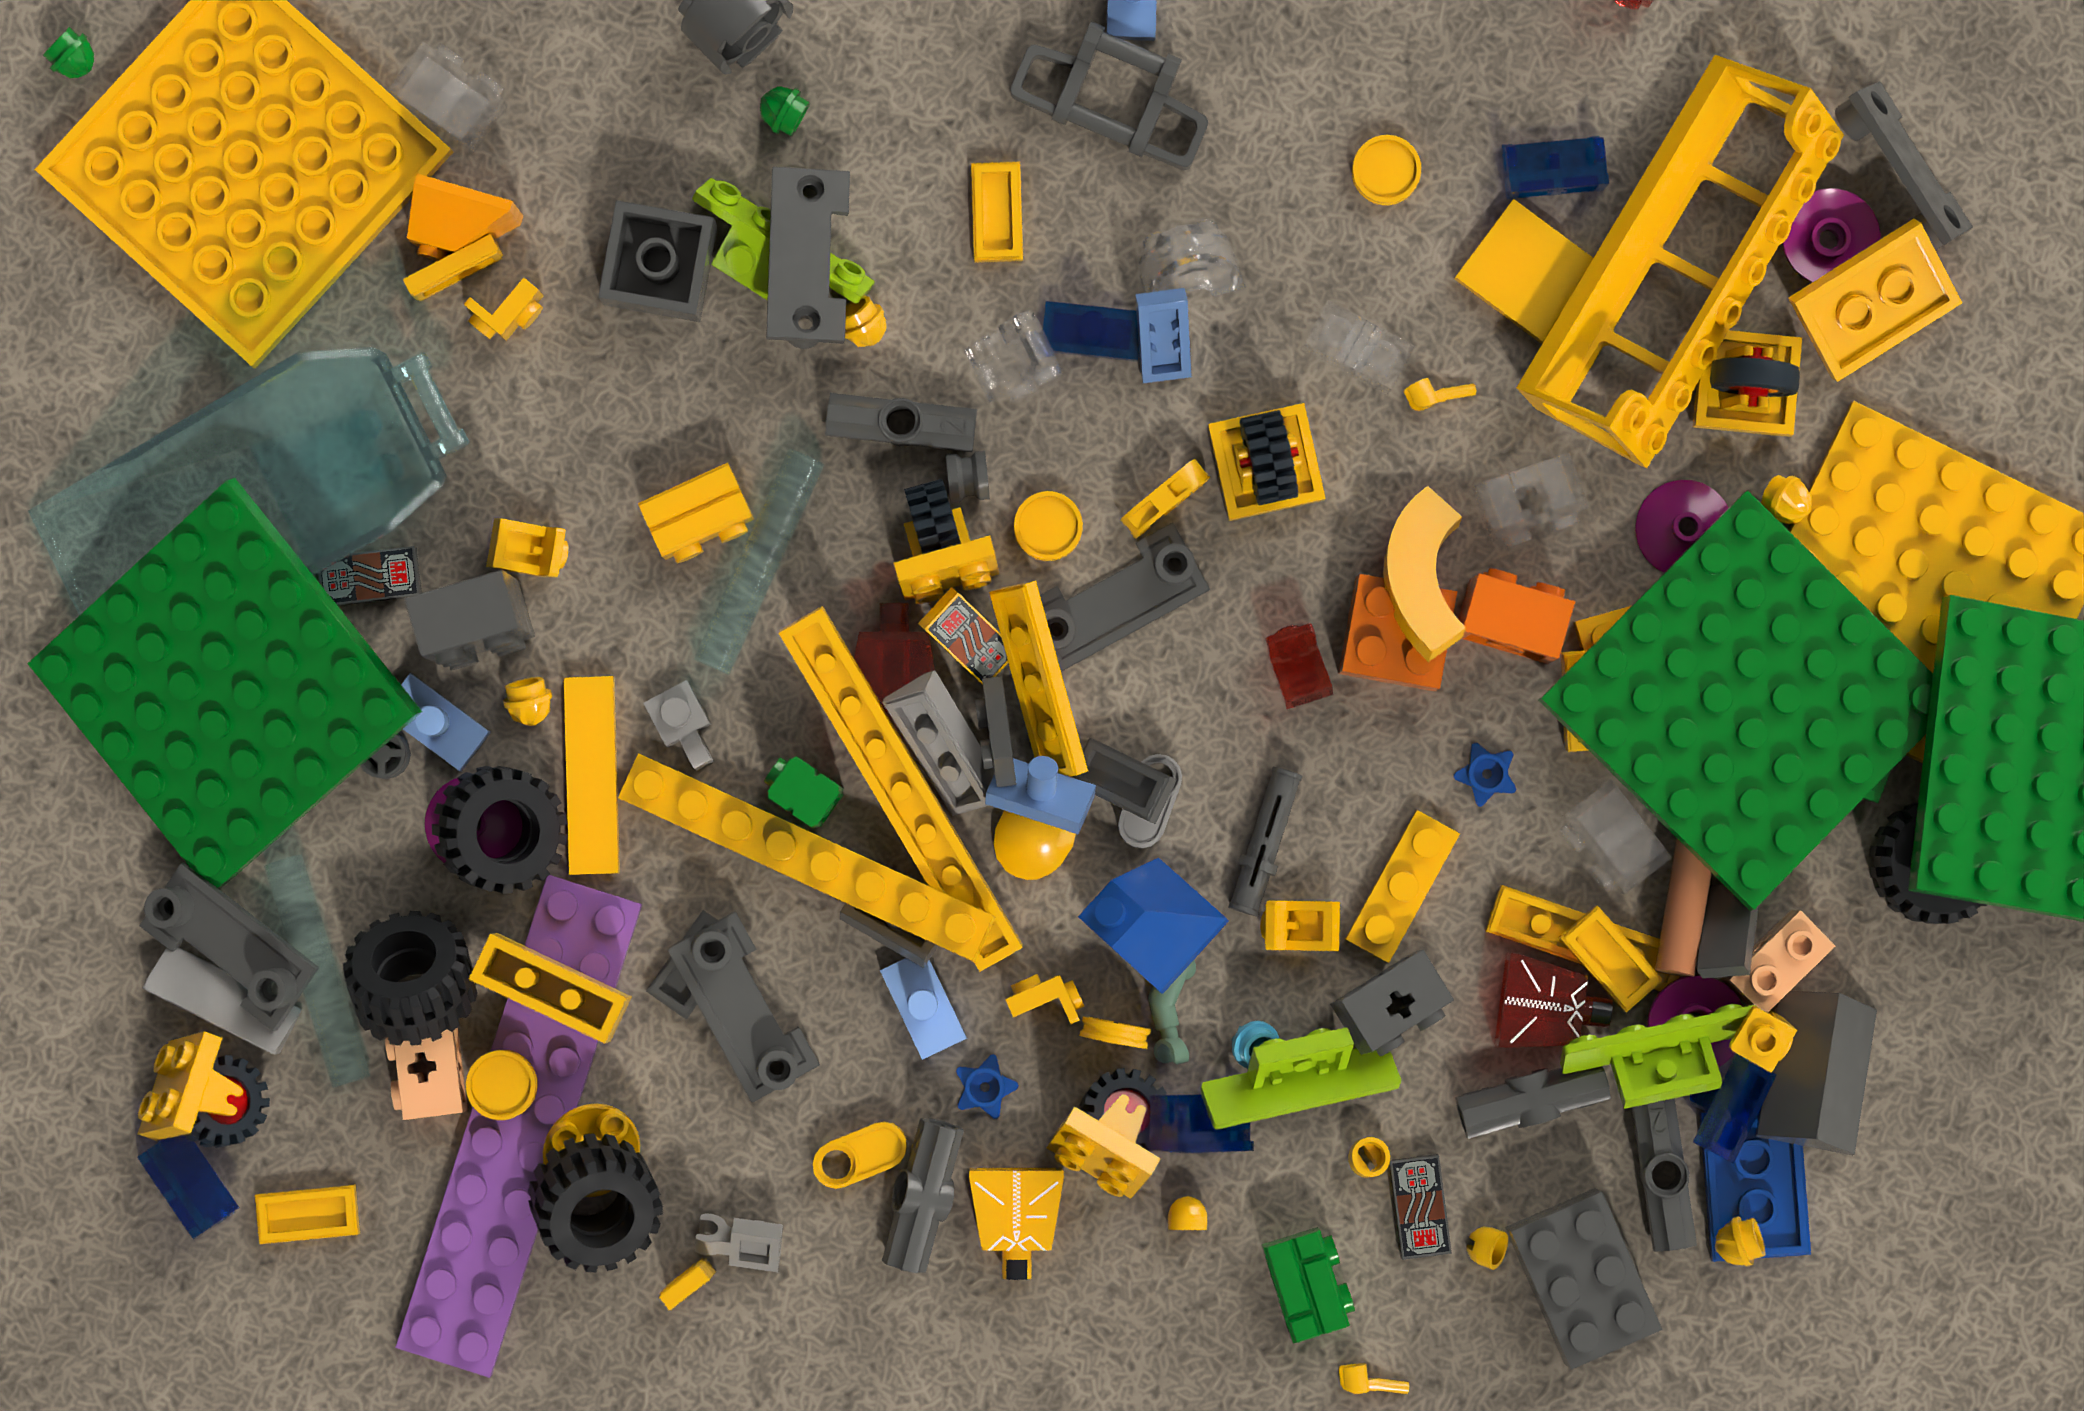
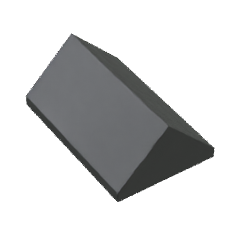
M1789 991L1777 1003L1775 1013L1784 1017L1797 1032L1793 1037L1792 1045L1786 1056L1777 1063L1772 1073L1767 1070L1765 1072L1755 1136L1853 1156L1855 1155L1877 1010L1841 993Z

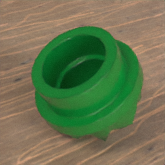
M70 27L43 54L52 64L49 68L50 70L56 71L68 78H79L87 75L92 70L94 63V51L87 40V36L84 33L79 36Z
M778 86L762 96L760 101L761 118L772 128V132L778 134L782 131L789 136L795 133L810 105L809 101L800 97V90Z

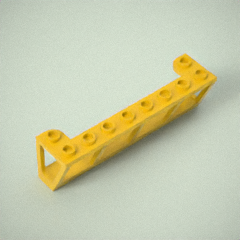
M1714 55L1517 385L1516 389L1535 409L1630 461L1648 468L1655 454L1659 453L1664 447L1667 434L1678 415L1689 405L1694 388L1704 371L1711 367L1712 362L1716 358L1717 349L1729 329L1738 322L1742 307L1752 290L1763 280L1767 265L1778 246L1788 238L1791 224L1803 204L1812 197L1816 188V182L1826 165L1834 159L1839 151L1844 134L1811 88ZM1750 82L1796 98L1790 105L1755 87ZM1749 103H1755L1785 119L1784 134L1795 150L1769 195L1712 166L1713 161ZM1704 180H1709L1761 208L1720 278L1663 249L1669 235L1700 183ZM1654 263H1660L1711 290L1710 295L1670 362L1614 332L1615 326ZM1611 346L1661 373L1662 376L1648 399L1634 390L1625 391L1617 398L1605 417L1576 405L1571 400L1602 348Z

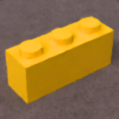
M491 933L469 977V980L604 1044L611 1042L632 996L499 933Z

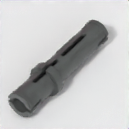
M1274 766L1246 855L1241 854L1238 861L1242 868L1232 901L1228 906L1230 909L1255 917L1259 915L1258 911L1270 875H1276L1278 866L1274 865L1288 823L1299 782L1302 780V775ZM1281 797L1270 836L1265 837L1276 799ZM1265 846L1266 849L1254 886L1250 887L1249 884L1261 847Z

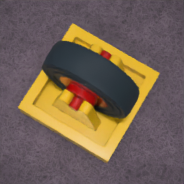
M1729 330L1717 349V355L1711 367L1704 371L1696 385L1693 427L1784 437L1793 436L1800 379L1802 337Z

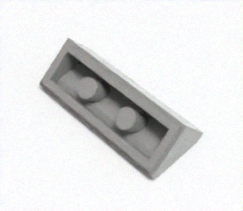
M935 671L925 673L885 697L883 704L950 814L954 816L989 806L985 804L987 789L995 774L994 768L984 769L981 746Z
M180 947L174 951H170L168 948L165 949L142 987L144 990L274 1055L280 1054L302 1011L301 1008L294 1005L278 1030L272 1031L240 1006L248 995L246 987L223 969Z

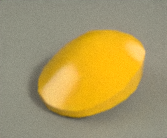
M1004 810L995 828L994 849L996 858L1006 872L1015 877L1025 880L1040 879L1051 874L1062 865L1074 845L1076 834Z

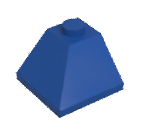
M1159 857L1112 879L1078 916L1162 994L1229 922L1223 914Z

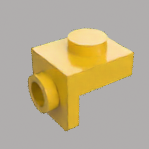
M523 277L492 315L469 297L464 305L473 314L467 321L488 339H491L497 333L507 341L518 326L525 330L536 320L543 309L538 302L544 295Z
M494 518L486 567L538 577H558L559 570L565 566L568 557V542L564 540L566 530L558 527H544Z
M1267 900L1266 910L1263 912L1260 922L1261 934L1265 939L1266 950L1339 951L1340 902Z
M1038 974L1030 976L1011 985L1014 995L1005 998L1013 1018L1059 997L1070 1023L1073 1024L1080 1021L1076 1010L1085 1007L1073 980L1063 983L1060 974L1041 982Z
M1753 1006L1730 1041L1729 1047L1735 1053L1772 1073L1777 1063L1788 1053L1797 1030L1784 1017L1774 1011L1766 1012L1757 1006Z

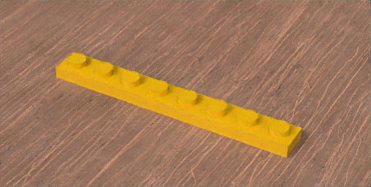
M824 607L817 608L779 630L780 637L928 886L996 917L977 960L974 962L979 972L1022 949L1023 944Z
M639 753L618 796L619 799L973 962H976L996 918L987 912Z

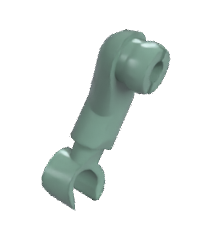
M1195 960L1190 963L1163 994L1152 985L1148 995L1155 1030H1159L1161 1040L1157 1041L1154 1046V1055L1162 1063L1173 1062L1178 1065L1189 1061V1051L1185 1043L1178 1037L1176 1026L1179 1025L1175 1004L1185 980L1195 975Z

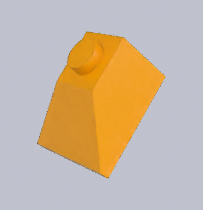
M416 174L407 239L413 245L419 246L418 255L439 261L489 234L494 239H497L519 227L523 220V214L511 200Z

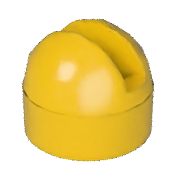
M1367 1137L1356 1141L1351 1146L1348 1162L1351 1170L1357 1175L1364 1178H1372L1386 1171L1390 1163V1152L1387 1145L1380 1139ZM1362 1147L1365 1155L1374 1164L1375 1168L1369 1170L1358 1154L1359 1148Z
M1185 1196L1178 1198L1170 1206L1168 1212V1230H1207L1205 1206L1194 1197Z
M1483 1226L1475 1229L1469 1235V1238L1474 1240L1475 1243L1474 1245H1467L1466 1251L1470 1259L1477 1264L1495 1270L1499 1267L1506 1254L1508 1235L1506 1232L1493 1227Z

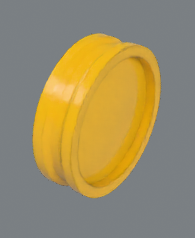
M1380 135L1369 139L1360 147L1352 164V178L1356 189L1365 199L1379 205H1393L1404 201L1413 193L1421 177V161L1417 151L1408 141L1394 135Z
M1043 491L1028 497L1020 505L1015 515L1014 533L1018 544L1028 555L1038 560L1054 561L1067 556L1076 548L1082 535L1083 522L1078 507L1070 498L1058 492Z
M1087 1016L1082 1018L1084 1026L1080 1030L1079 1036L1143 1049L1148 1047L1146 1039L1151 1032L1149 1028L1120 1022L1117 1024L1114 1023L1115 1021Z
M496 1050L484 1054L471 1066L466 1079V1093L471 1105L481 1115L493 1120H508L525 1112L533 1103L538 1088L537 1075L532 1064L524 1056L511 1050Z

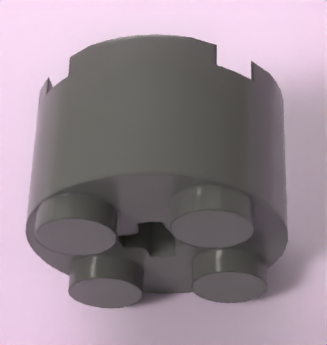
M683 0L678 8V11L684 16L681 23V31L722 74L726 75L732 73L729 65L737 62L742 68L747 66L776 40L783 31L777 25V22L783 13L790 19L794 10L793 4L789 0Z

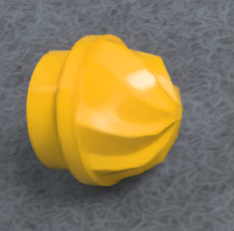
M864 296L858 304L852 301L846 305L845 339L853 342L857 347L877 344L887 329L883 308L879 304H874L869 296Z
M1777 475L1772 478L1765 488L1761 499V504L1780 523L1796 524L1808 515L1812 507V494L1801 480L1795 476L1785 478Z
M532 677L521 679L505 686L507 697L503 700L504 708H507L514 721L528 726H535L549 714L550 699L553 696L551 690L546 689L544 678Z
M1738 1216L1732 1218V1221L1718 1230L1715 1249L1726 1262L1734 1265L1750 1266L1754 1264V1259L1765 1256L1762 1234L1754 1218L1742 1221Z

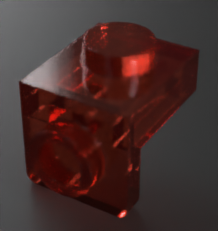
M1311 623L1302 626H1286L1279 629L1275 634L1266 637L1269 661L1286 709L1334 695L1329 675L1317 645L1315 630Z

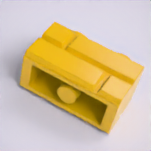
M728 462L638 503L661 556L665 560L674 556L677 564L703 553L701 544L719 536L721 543L742 536L748 532L746 523L755 520Z

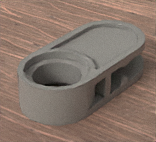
M1155 754L1141 761L1148 766L1156 763L1164 764L1172 771L1173 778L1177 779L1156 824L1124 809L1120 813L1118 821L1120 836L1132 847H1150L1160 840L1165 831L1182 781L1179 765L1167 755Z

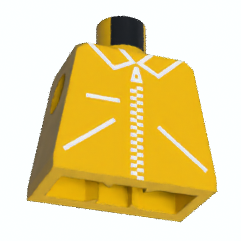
M970 1168L969 1180L981 1249L983 1251H1002V1279H1032V1251L1052 1250L1064 1181V1168Z

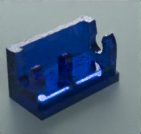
M1593 136L1582 139L1516 145L1505 144L1501 146L1506 200L1603 191L1609 184L1603 137Z
M1201 1094L1151 1095L1149 1150L1176 1153L1254 1151V1141H1250L1251 1122L1215 1129L1212 1126Z
M186 1134L161 1140L137 1156V1158L195 1241L234 1214L240 1207L196 1143L188 1140L185 1137Z

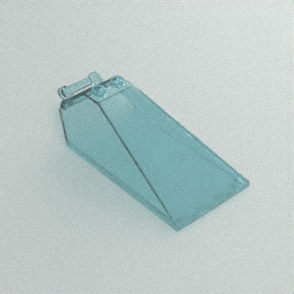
M374 347L295 353L30 509L28 512L78 614H82L221 484L232 478H236L313 576L393 531L443 486L447 475L439 459L464 448L470 443L464 429L457 428L429 372L433 366L427 354H418L393 367L387 354ZM410 379L440 437L430 443L402 386L403 383Z

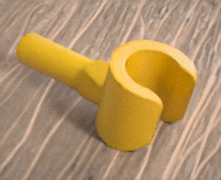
M1425 378L1404 389V394L1413 410L1422 411L1439 402L1476 395V386L1473 383L1434 391L1429 378Z
M1366 1363L1339 1366L1340 1385L1344 1390L1353 1394H1362L1369 1391H1385L1408 1394L1409 1382L1368 1378Z

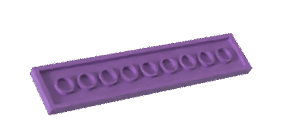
M549 875L545 880L525 946L616 989L643 904ZM507 999L490 1052L511 1050L524 1056L532 1064L537 1075L538 1088L536 1097L525 1112L508 1120L489 1119L472 1107L395 1348L489 1378L492 1376L538 1233V1228L528 1202L531 1200L528 1192L530 1181H537L534 1170L538 1163L544 1164L543 1146L549 1130L562 1115L579 1105L599 1043L598 1040L516 1001Z

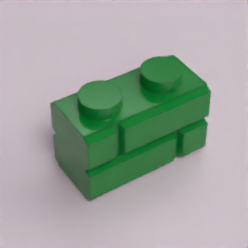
M797 756L792 759L790 758L788 762L780 757L764 780L770 786L768 790L769 799L785 810L793 811L792 815L815 829L822 827L844 795V788L822 773L819 774L818 770Z
M1315 1227L1261 1245L1289 1336L1293 1343L1305 1341L1350 1326L1347 1314L1354 1312L1355 1307L1347 1283L1337 1285L1332 1266L1340 1264V1259L1332 1235L1322 1237L1320 1229Z

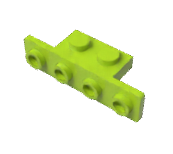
M710 178L695 191L692 200L732 225L711 265L767 300L771 209L758 207L745 199L734 185L726 181H717ZM830 253L829 287L853 303L858 304L871 291L875 281L865 275L863 268L855 262L840 259Z
M1730 1004L1718 1008L1713 1014L1695 1018L1690 1014L1678 1015L1666 1021L1665 1024L1648 1028L1644 1025H1631L1621 1029L1615 1035L1597 1038L1595 1035L1580 1036L1573 1039L1568 1045L1563 1046L1560 1066L1563 1074L1611 1064L1624 1109L1720 1089L1722 1077L1711 1043L1733 1038L1750 1008L1756 1005L1742 1007L1739 1004Z
M1348 1027L1336 1030L1321 1028L1300 1038L1286 1041L1276 1038L1263 1042L1258 1047L1253 1048L1246 1073L1203 1082L1200 1092L1212 1126L1215 1129H1221L1396 1090L1400 1087L1402 1080L1391 1051L1381 1057L1376 1050L1361 1055L1357 1048L1353 1049L1354 1043Z

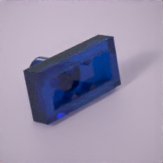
M1046 301L1040 351L1138 362L1137 312L1134 310Z
M1736 1053L1720 1089L1690 1095L1691 1104L1707 1112L1693 1143L1734 1164L1777 1074L1770 1073Z

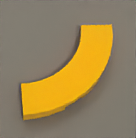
M1429 486L1415 495L1398 517L1389 538L1383 570L1385 589L1389 591L1390 599L1395 609V620L1413 647L1428 662L1462 639L1466 627L1457 619L1444 600L1436 574L1438 550L1445 539L1459 527L1462 516Z

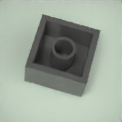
M616 200L598 295L603 305L700 322L718 228L714 217Z

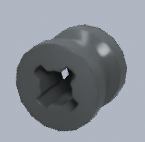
M976 451L971 457L961 458L957 454H946L951 503L961 502L964 497L975 496L979 500L990 499L985 451Z
M397 734L387 745L385 744L360 767L372 777L383 779L397 777L409 765L411 757L409 744L403 736Z

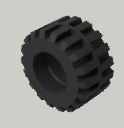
M483 766L476 768V773L465 772L457 777L460 783L456 787L448 785L443 792L447 796L444 805L437 803L434 813L440 815L439 824H432V835L439 837V843L434 846L437 854L446 860L443 865L449 872L457 874L459 876L458 879L469 885L502 894L513 893V889L522 891L533 887L532 881L535 879L543 881L550 875L546 869L550 863L558 865L562 855L556 853L558 844L566 845L568 836L561 833L560 825L567 824L566 813L559 812L557 806L562 804L557 794L550 793L547 790L549 785L542 779L534 778L530 773L509 767ZM501 800H507L517 807L521 815L522 834L512 851L499 858H490L483 853L478 844L476 835L477 824L482 813L490 805Z
M1918 802L1904 806L1905 809L1896 811L1886 818L1889 822L1886 826L1879 827L1875 834V837L1879 838L1876 846L1870 847L1869 857H1874V867H1869L1871 878H1876L1879 886L1875 887V890L1880 897H1886L1890 902L1887 905L1894 912H1901L1905 915L1904 918L1912 921L1930 924H1950L1959 922V919L1970 918L1978 913L1977 909L1980 906H1987L1981 903L1908 891Z
M410 911L407 916H400L398 912L390 914L389 920L381 922L378 919L369 924L371 930L368 932L360 931L354 938L356 945L348 946L345 953L347 962L343 963L345 983L356 1017H358L365 1031L370 1030L372 1037L379 1041L388 1037L391 1045L400 1046L403 1041H409L411 1046L422 1045L423 1039L431 1038L433 1042L443 1038L441 1034L443 1031L449 1030L452 1032L459 1027L458 1019L467 1018L472 1011L470 1003L476 1001L477 989L475 985L477 983L469 980L473 967L465 939L461 932H457L456 926L449 920L442 922L440 915L429 913L424 917L421 911ZM423 974L411 981L398 982L411 975Z
M592 1133L584 1134L583 1141L575 1143L573 1137L563 1141L565 1148L559 1152L555 1148L551 1149L546 1154L548 1163L546 1165L538 1163L534 1170L537 1181H530L528 1192L531 1200L528 1201L529 1207L545 1247L548 1246L550 1254L557 1261L563 1258L566 1266L574 1270L580 1264H583L586 1272H597L598 1266L605 1265L606 1270L610 1271L617 1269L616 1262L625 1259L627 1264L637 1258L634 1252L638 1248L645 1251L652 1242L649 1233H658L661 1223L657 1216L663 1215V1204L659 1198L661 1195L640 1152L636 1153L633 1146L627 1141L623 1140L618 1144L616 1137L613 1135L604 1134L602 1140H597L595 1134ZM599 1190L618 1192L613 1203L597 1214L582 1216L572 1213L576 1204L592 1192Z

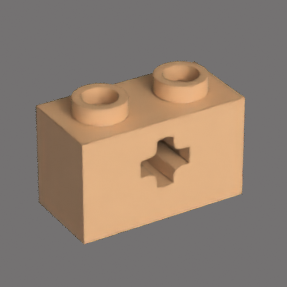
M1791 910L1753 947L1750 975L1722 977L1721 979L1747 1006L1756 1005L1762 1010L1769 1012L1835 945L1801 910Z
M458 1027L452 1032L449 1030L443 1031L441 1033L443 1038L433 1042L431 1038L423 1039L422 1045L411 1046L409 1041H403L400 1046L391 1045L388 1037L385 1038L388 1060H396L398 1080L391 1081L392 1103L394 1110H402L403 1120L468 1111ZM421 1052H425L427 1061H435L437 1065L436 1070L428 1074V1081H425L422 1072H415L413 1068L414 1063L421 1061Z

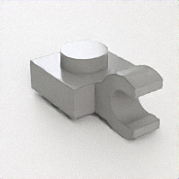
M687 680L643 703L666 747H670L680 741L691 765L696 771L714 762L698 732L711 725Z
M702 1214L700 1216L699 1232L704 1234H696L695 1252L702 1255H728L729 1266L778 1272L782 1246V1224L734 1218L733 1225L730 1227L724 1219L717 1215Z

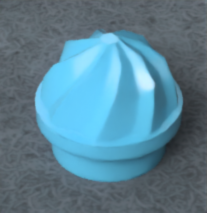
M1252 1021L1244 1026H1239L1236 1035L1232 1037V1053L1235 1060L1241 1066L1248 1069L1253 1048L1258 1047L1265 1041L1279 1038L1277 1031L1263 1021Z

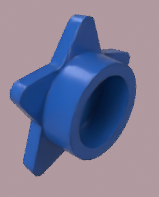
M1473 743L1471 746L1470 764L1454 774V779L1472 787L1476 804L1479 807L1483 806L1495 792L1515 793L1516 786L1508 775V768L1514 754L1512 751L1490 754L1480 744ZM1485 769H1489L1492 773L1489 779L1482 776V772Z
M990 1055L979 1068L958 1067L956 1070L965 1087L958 1103V1108L965 1110L981 1107L993 1119H997L1000 1116L1002 1098L1017 1090L1019 1086L1016 1081L1000 1074L998 1060L995 1055ZM983 1082L990 1085V1089L987 1092H983L980 1089V1085Z

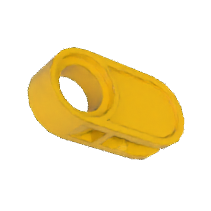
M1193 459L1134 506L1120 521L1124 526L1128 527L1133 537L1137 539L1150 529L1155 521L1163 515L1166 516L1188 498L1191 492L1194 493L1211 477L1198 461Z
M879 1122L829 1141L821 1146L814 1156V1174L818 1181L826 1187L837 1189L889 1170L898 1165L904 1158L907 1149L906 1136L901 1128L895 1124ZM833 1150L843 1151L850 1158V1171L843 1178H831L823 1170V1158L828 1152Z

